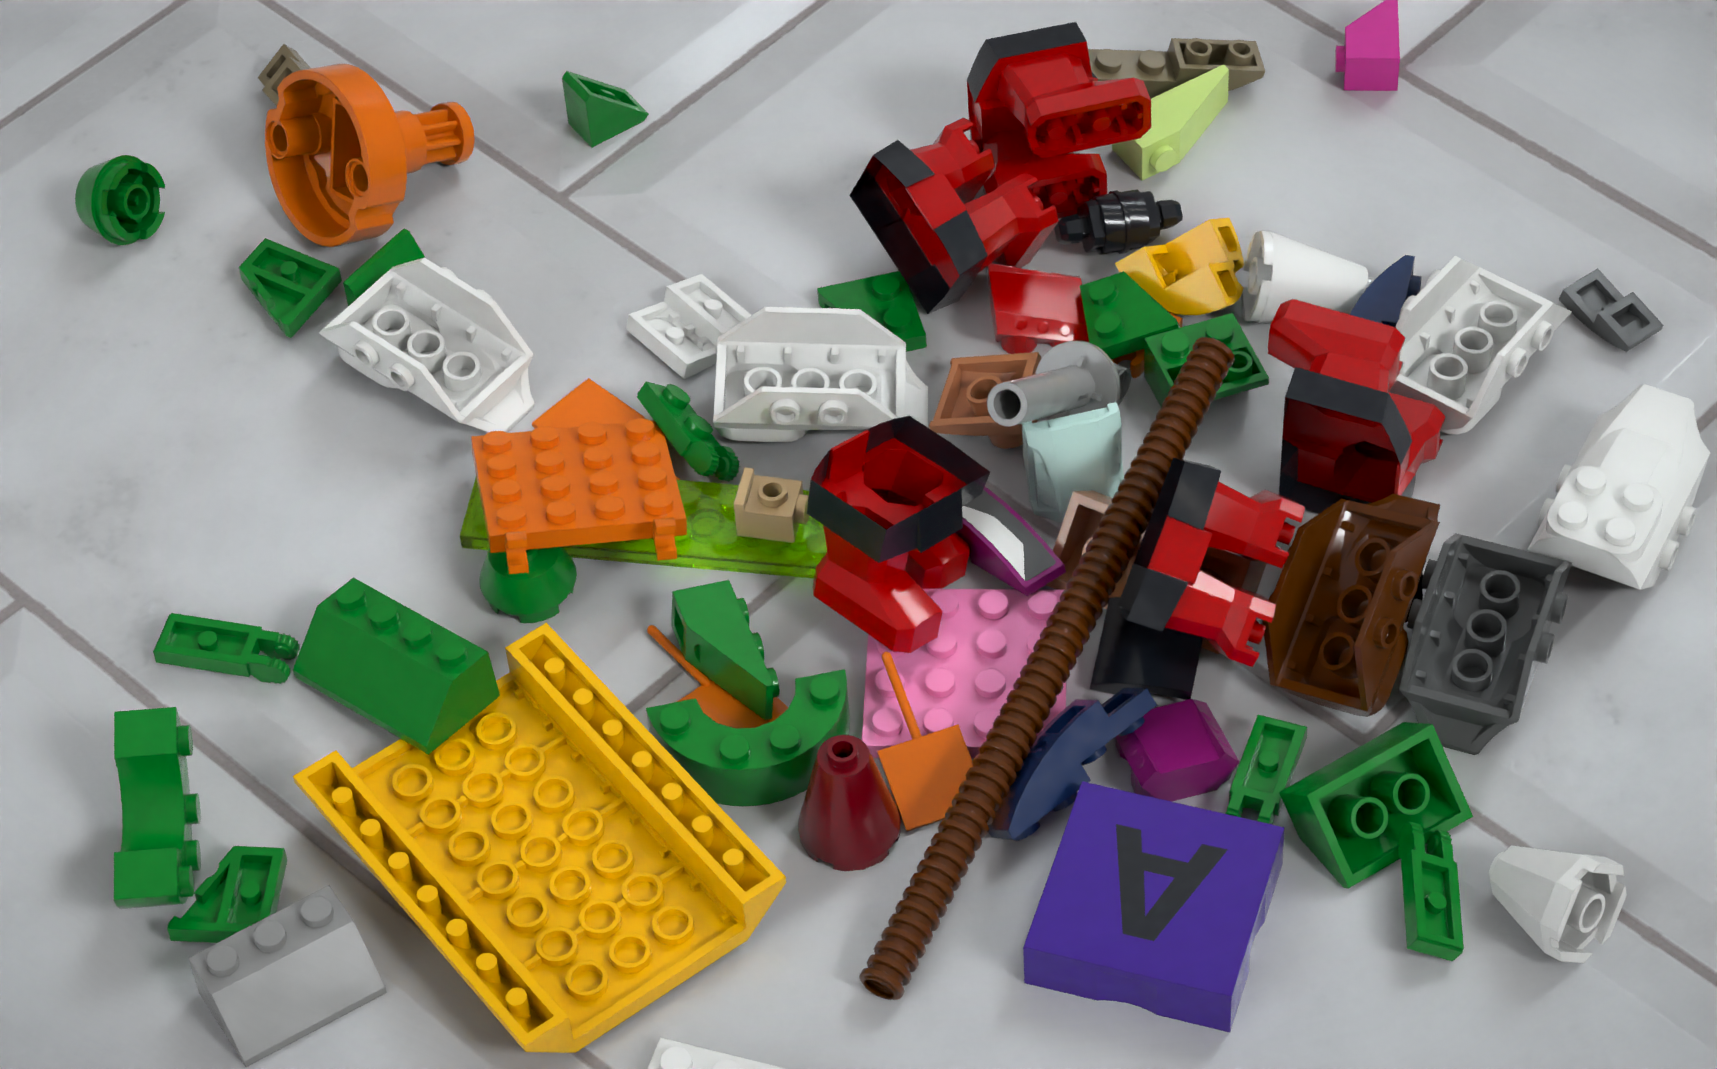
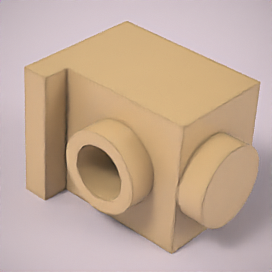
M744 467L734 501L737 536L794 543L799 524H807L809 519L807 514L809 495H803L802 481L759 476L754 474V468Z

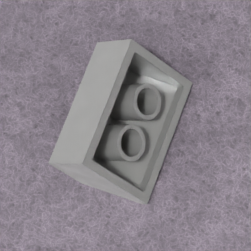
M330 885L188 958L200 996L245 1067L387 993L385 985L353 919Z

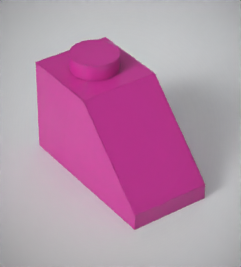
M1384 0L1345 27L1344 46L1336 45L1335 72H1344V90L1398 91L1400 64L1398 0Z

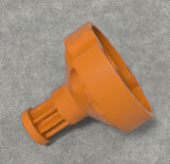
M334 64L291 73L277 87L279 97L277 107L267 112L265 126L266 158L277 198L295 228L313 243L326 247L354 243L383 235L393 225L392 215L399 203L404 200L407 174L420 170L424 164L441 162L446 165L463 163L471 156L475 143L471 119L466 110L458 103H439L432 107L429 112L412 114L410 111L404 110L394 112L389 99L378 83L365 71L350 64Z

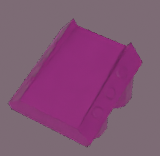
M1195 699L1153 708L1143 716L1145 722L1137 730L1125 736L1117 735L1115 737L1116 748L1120 757L1127 760L1131 767V785L1134 793L1171 802L1216 791L1223 783L1230 779L1233 770L1240 763L1207 703Z

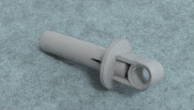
M1085 341L1064 342L1051 348L1042 357L1035 375L999 383L994 386L987 398V409L991 418L996 423L1010 427L1044 417L1050 420L1106 408L1107 404L1114 402L1119 406L1128 391L1131 382V371L1128 368L1113 363L1111 358L1102 349L1092 343Z

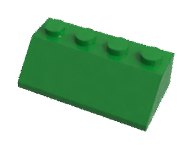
M354 577L317 605L293 668L294 676L297 679L428 755L500 696L488 651Z

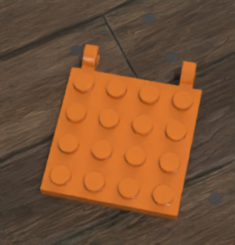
M637 418L627 423L606 425L591 422L572 428L538 427L526 432L507 433L504 431H491L485 435L471 436L472 455L490 553H506L509 574L529 573L526 550L653 538L657 561L677 559L674 536L687 535V519L665 435L654 420Z

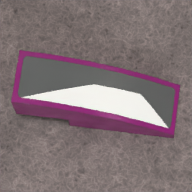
M984 487L981 495L962 506L963 528L955 533L968 543L971 563L1026 596L1066 573L1064 564L1047 543L1019 514L987 487Z

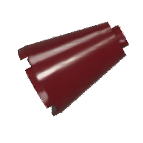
M837 735L827 739L818 750L798 819L800 843L809 857L818 862L819 858L833 864V869L844 872L864 870L882 862L889 855V848L894 844L895 840L898 841L901 833L900 814L867 745L855 736Z

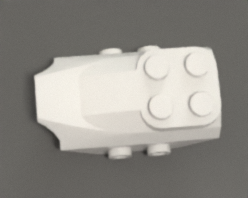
M1454 256L1442 270L1436 269L1430 275L1426 286L1416 296H1409L1401 308L1399 320L1395 327L1405 337L1399 360L1403 362V366L1389 392L1434 404L1445 415L1441 432L1447 434L1468 432L1498 402L1502 394L1503 385L1512 376L1515 378L1520 376L1530 356L1536 350L1542 351L1546 348L1554 331L1572 311Z
M425 257L393 266L319 332L326 340L337 346L340 358L356 370L387 388L408 390L461 424H466L486 432H508L533 409L535 404L530 392L528 367L534 354L498 304L484 290L474 289L458 279L450 269L439 267Z
M764 307L717 339L713 425L721 436L729 440L792 442L802 438L808 430H863L905 416H911L928 427V386L916 376L906 360V342L860 309Z
M1642 384L1620 404L1599 415L1573 465H1564L1557 481L1556 492L1558 493L1555 499L1547 498L1538 518V525L1540 527L1527 550L1572 562L1571 566L1640 590L1653 587L1662 568L1668 571L1672 568L1679 549V542H1676L1679 535L1688 536L1693 526L1697 509L1693 508L1692 505L1710 455V451L1702 442L1699 434L1692 400L1647 384Z

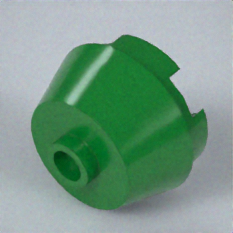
M121 155L89 168L82 175L75 193L76 210L81 221L87 227L109 242L117 245H129L139 239H148L161 225L165 212H159V188L165 189V184L160 173L151 164L144 163L139 158L131 155Z
M564 547L526 550L529 573L509 574L505 552L490 553L489 548L481 569L479 584L483 596L493 611L498 614L499 610L508 615L519 616L520 623L524 624L541 622L559 613V605L570 593H573L577 576L575 563Z

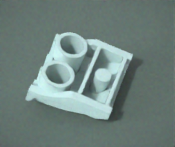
M1116 402L1107 404L1106 408L1032 423V421L1022 423L1023 458L1027 476L1029 502L1035 515L1062 523L1073 491L1093 490L1111 498L1118 492V486L1124 480L1122 464V424L1120 410Z

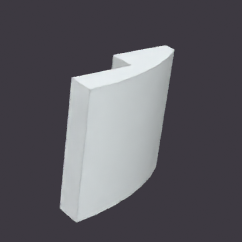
M699 274L666 286L663 302L628 314L626 330L685 379L714 365L717 359L718 337L750 317L751 314L703 274Z

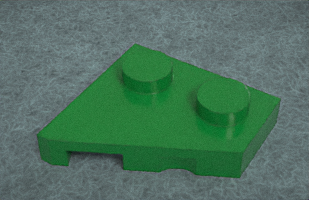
M266 238L239 266L242 281L282 332L290 338L297 333L342 282L339 268Z
M900 271L817 288L818 302L822 308L860 309L906 342V352L927 347L926 333L909 285Z
M1124 271L1080 285L1089 343L1098 346L1111 359L1144 349V338L1180 328L1177 320Z
M233 846L220 861L216 873L206 878L194 892L196 901L182 918L174 916L170 920L167 927L170 940L218 943L276 913L287 865L285 849Z

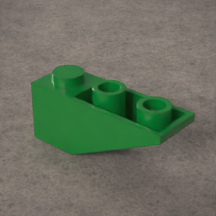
M729 580L672 591L671 626L685 660L762 719H772L773 698L779 697L780 694L779 682L774 668H767L764 663V647L759 633H752L749 628V612L744 598L737 599Z

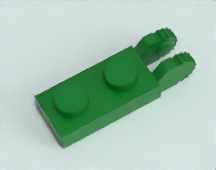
M646 381L638 391L637 398L679 455L684 457L692 469H695L694 472L707 477L715 474L718 480L728 482L737 477L740 467L738 457L735 456L732 448L721 446L711 434L713 432L712 426L705 419L698 416L690 406L689 402L691 400L687 393L673 384L662 386Z
M171 613L167 618L153 653L156 663L250 677L251 674L261 682L281 684L287 681L291 668L288 667L289 665L285 661H281L280 658L284 660L295 659L300 650V644L295 640V637L285 635V633L280 634L279 632L262 630L260 626ZM262 651L268 656L259 655V652Z
M1257 715L1229 791V804L1225 814L1242 817L1243 808L1245 807L1260 811L1257 821L1273 825L1275 815L1279 816L1283 805L1279 792L1290 786L1307 739L1306 726Z
M1407 821L1401 827L1397 843L1399 845L1398 857L1401 858L1407 949L1454 961L1463 953L1464 944L1457 862H1454L1451 835L1442 830L1433 831L1429 840H1427V850L1425 853L1423 827L1421 824Z

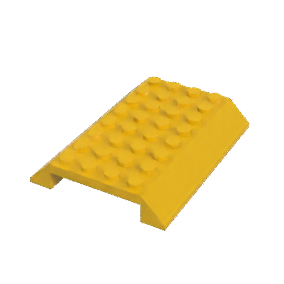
M545 623L505 647L509 673L496 680L500 696L429 755L406 741L399 739L351 768L335 750L295 774L293 779L295 784L525 1052L576 1053L746 942L786 884V876L561 637Z

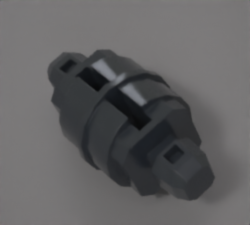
M1136 189L1119 192L1115 190L1110 191L1109 194L1092 196L1089 201H1085L1077 208V214L1061 218L1054 227L1057 242L1062 244H1079L1082 242L1086 253L1097 252L1099 255L1118 252L1123 254L1127 253L1128 250L1147 246L1148 243L1153 242L1160 236V230L1174 227L1182 221L1183 215L1179 202L1174 200L1155 202L1151 191L1140 192Z

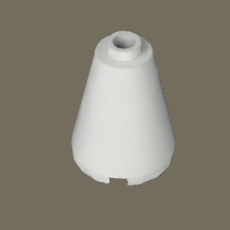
M1270 230L1256 231L1249 244L1244 265V271L1249 272L1248 287L1243 286L1244 289L1241 295L1243 319L1254 323L1272 322L1280 304L1291 299L1350 314L1361 295L1374 281V278L1368 277L1365 266Z

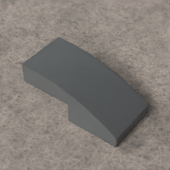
M1598 268L1563 289L1559 297V301L1568 310L1572 311V314L1585 326L1608 343L1625 352L1661 331L1664 326L1634 292L1624 297Z

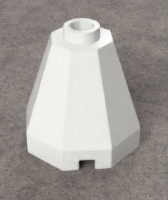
M1511 845L1506 851L1499 853L1494 858L1489 870L1491 890L1495 898L1544 953L1561 962L1584 963L1593 953L1583 948L1593 938L1602 945L1611 936L1627 896L1626 886L1616 879V875L1624 876L1623 865L1602 856Z

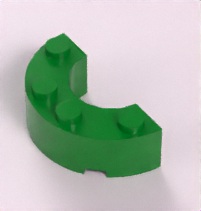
M845 669L796 678L795 696L789 708L774 721L756 728H732L718 724L703 713L696 698L646 708L649 732L717 804L728 806L767 805L786 800L806 791L820 746L831 737L849 735L850 729Z
M177 707L114 712V759L120 783L123 826L121 851L114 852V902L119 909L185 904L188 897H193L194 894L193 871L201 869V852L199 841L192 840V824H200L201 810L198 793L190 794L186 756H192L193 754L192 731L190 725L181 726Z

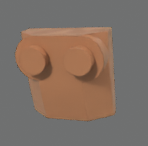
M1039 352L952 358L950 362L951 368L934 419L930 421L929 428L940 434L989 436L994 446L1003 449L1016 448L1023 445L1022 424L1006 427L996 423L988 412L987 398L991 389L999 383L1035 375L1037 366L1042 359Z

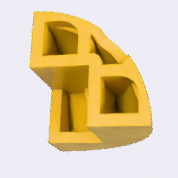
M1229 217L1209 219L1166 244L1142 247L1115 263L1119 272L1124 271L1163 308L1174 314L1201 315L1224 309L1237 302L1244 289L1235 276V273L1243 268L1244 261L1238 237Z

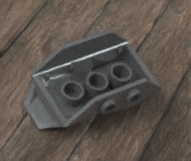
M1457 533L1443 543L1437 561L1428 560L1422 580V589H1426L1423 600L1414 599L1408 617L1407 628L1413 629L1399 691L1409 700L1418 723L1433 724L1443 747L1472 755L1479 754L1495 735L1507 726L1519 721L1538 662L1547 664L1552 651L1554 634L1549 633L1552 622L1558 624L1562 622L1568 600V594H1564L1562 591L1572 562Z

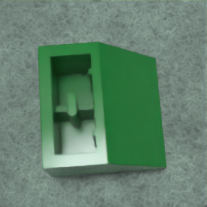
M1233 313L1144 338V377L1161 408L1163 401L1168 397L1170 388L1174 385L1176 377L1180 374L1181 367L1187 362L1186 358L1190 351L1193 350L1195 341L1202 337L1221 341L1234 354V362L1228 369L1227 376L1222 380V385L1216 392L1214 400L1269 385V377Z

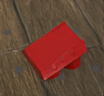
M992 263L987 266L995 341L1000 342L1003 350L1007 353H1031L1036 348L1037 343L1049 344L1055 347L1068 341L1089 342L1080 285H1082L1080 276L1053 272L1047 273Z

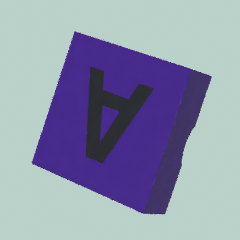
M1082 781L1023 946L1024 983L1097 1001L1106 1000L1128 1003L1159 1016L1231 1032L1249 974L1251 947L1255 936L1265 922L1282 868L1285 827Z

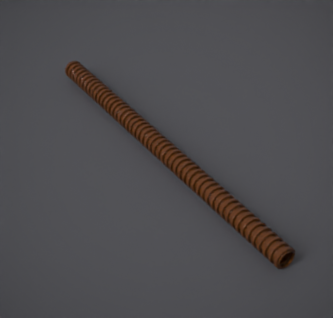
M1202 337L1195 341L1193 350L1190 351L1186 358L1187 362L1181 367L1180 374H1178L1174 385L1168 392V397L1165 398L1162 408L1156 414V420L1153 421L1149 428L1150 432L1146 434L1143 444L1138 448L1137 456L1133 458L1130 464L1131 468L1126 471L1124 480L1118 486V492L1111 499L1112 504L1107 507L1105 516L1099 522V528L1095 530L1092 540L1086 547V553L1081 556L1079 560L1080 565H1077L1074 569L1073 577L1066 584L1067 589L1062 592L1060 602L1055 605L1053 614L1046 622L1047 627H1044L1040 633V639L1037 640L1033 647L1034 652L1030 653L1027 658V665L1023 666L1020 671V677L1014 682V690H1011L1006 698L1007 703L1003 704L1000 709V716L996 717L993 722V728L987 733V741L981 745L979 749L980 754L976 755L972 762L973 767L965 775L966 780L960 784L959 793L952 800V807L947 809L945 813L946 820L941 821L938 826L939 833H935L931 839V846L925 850L924 860H921L917 866L918 873L913 874L910 879V886L904 890L902 894L904 900H900L895 907L896 913L892 914L888 920L889 927L883 930L881 934L882 940L878 941L874 947L875 954L868 958L866 962L868 968H864L859 975L860 981L867 990L876 996L888 1000H898L905 992L903 986H907L912 979L910 972H914L919 965L918 959L922 958L926 952L925 945H928L933 938L932 931L937 930L940 925L939 918H942L947 912L946 904L952 902L954 898L953 891L960 887L961 878L968 871L967 864L972 863L975 858L974 851L981 847V838L987 835L989 831L988 825L992 824L995 820V812L999 811L1003 804L1002 799L1010 791L1009 785H1012L1016 780V772L1021 770L1023 759L1027 758L1030 753V747L1033 746L1037 739L1036 734L1042 730L1043 721L1048 718L1050 708L1057 701L1056 696L1062 692L1063 683L1068 680L1070 670L1077 663L1076 658L1081 655L1083 645L1090 638L1089 633L1094 630L1096 620L1101 617L1103 608L1109 602V595L1116 588L1115 583H1118L1121 579L1122 571L1125 570L1129 563L1128 559L1132 557L1135 552V546L1141 540V534L1146 531L1147 522L1150 521L1173 457L1184 458L1185 450L1190 447L1191 439L1196 435L1198 427L1204 420V415L1210 408V403L1215 399L1216 392L1222 385V380L1227 376L1228 369L1234 362V354L1231 349L1221 341Z

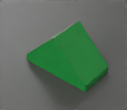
M566 71L562 77L568 124L591 148L644 122L649 115L625 89Z

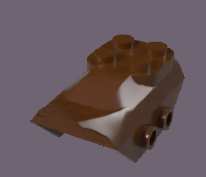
M1393 493L1381 500L1367 504L1340 499L1298 528L1293 543L1287 550L1289 556L1283 566L1275 590L1268 599L1276 604L1272 623L1265 620L1262 621V624L1266 626L1264 640L1270 685L1315 704L1357 716H1371L1385 706L1407 652L1409 641L1403 626L1440 523L1438 522L1440 504Z

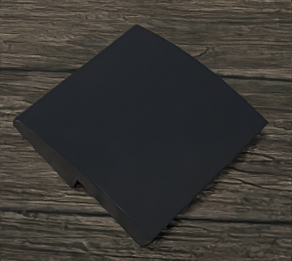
M1121 597L1109 598L1090 689L1116 694L1123 688H1147L1150 693L1183 700L1191 699L1203 637L1169 628H1164L1161 632L1128 621L1121 615L1118 608Z

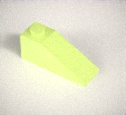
M1223 64L1151 98V129L1140 139L1112 144V150L1142 181L1180 163L1227 104L1229 69Z

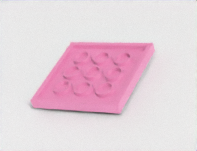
M923 589L943 611L937 638L911 653L893 652L868 635L862 741L867 745L872 757L879 758L877 754L879 750L912 740L881 658L883 652H889L893 658L921 735L924 736L959 724L971 759H974L976 755L980 754L979 749L983 742L987 741V733L993 728V722L996 717L1000 716L1001 707L1004 703H1007L1006 698L1010 691L1014 690V682L1020 677V671L1023 666L1027 665V658L1031 652H1034L1033 647L1037 640L1040 639V633L1044 627H1047L1046 622L1053 614L1055 605L1060 602V596L1064 590L1038 589L1026 596L1016 589ZM1067 681L1063 683L1062 692L1056 696L1057 701L1050 708V715L1043 721L1042 730L1066 708Z

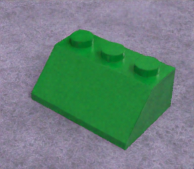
M1402 722L1279 792L1301 841L1341 886L1348 889L1401 859L1398 857L1399 845L1397 843L1401 827L1407 821L1421 824L1423 827L1422 831H1424V842L1427 844V840H1429L1433 831L1442 830L1447 832L1473 817L1433 724Z

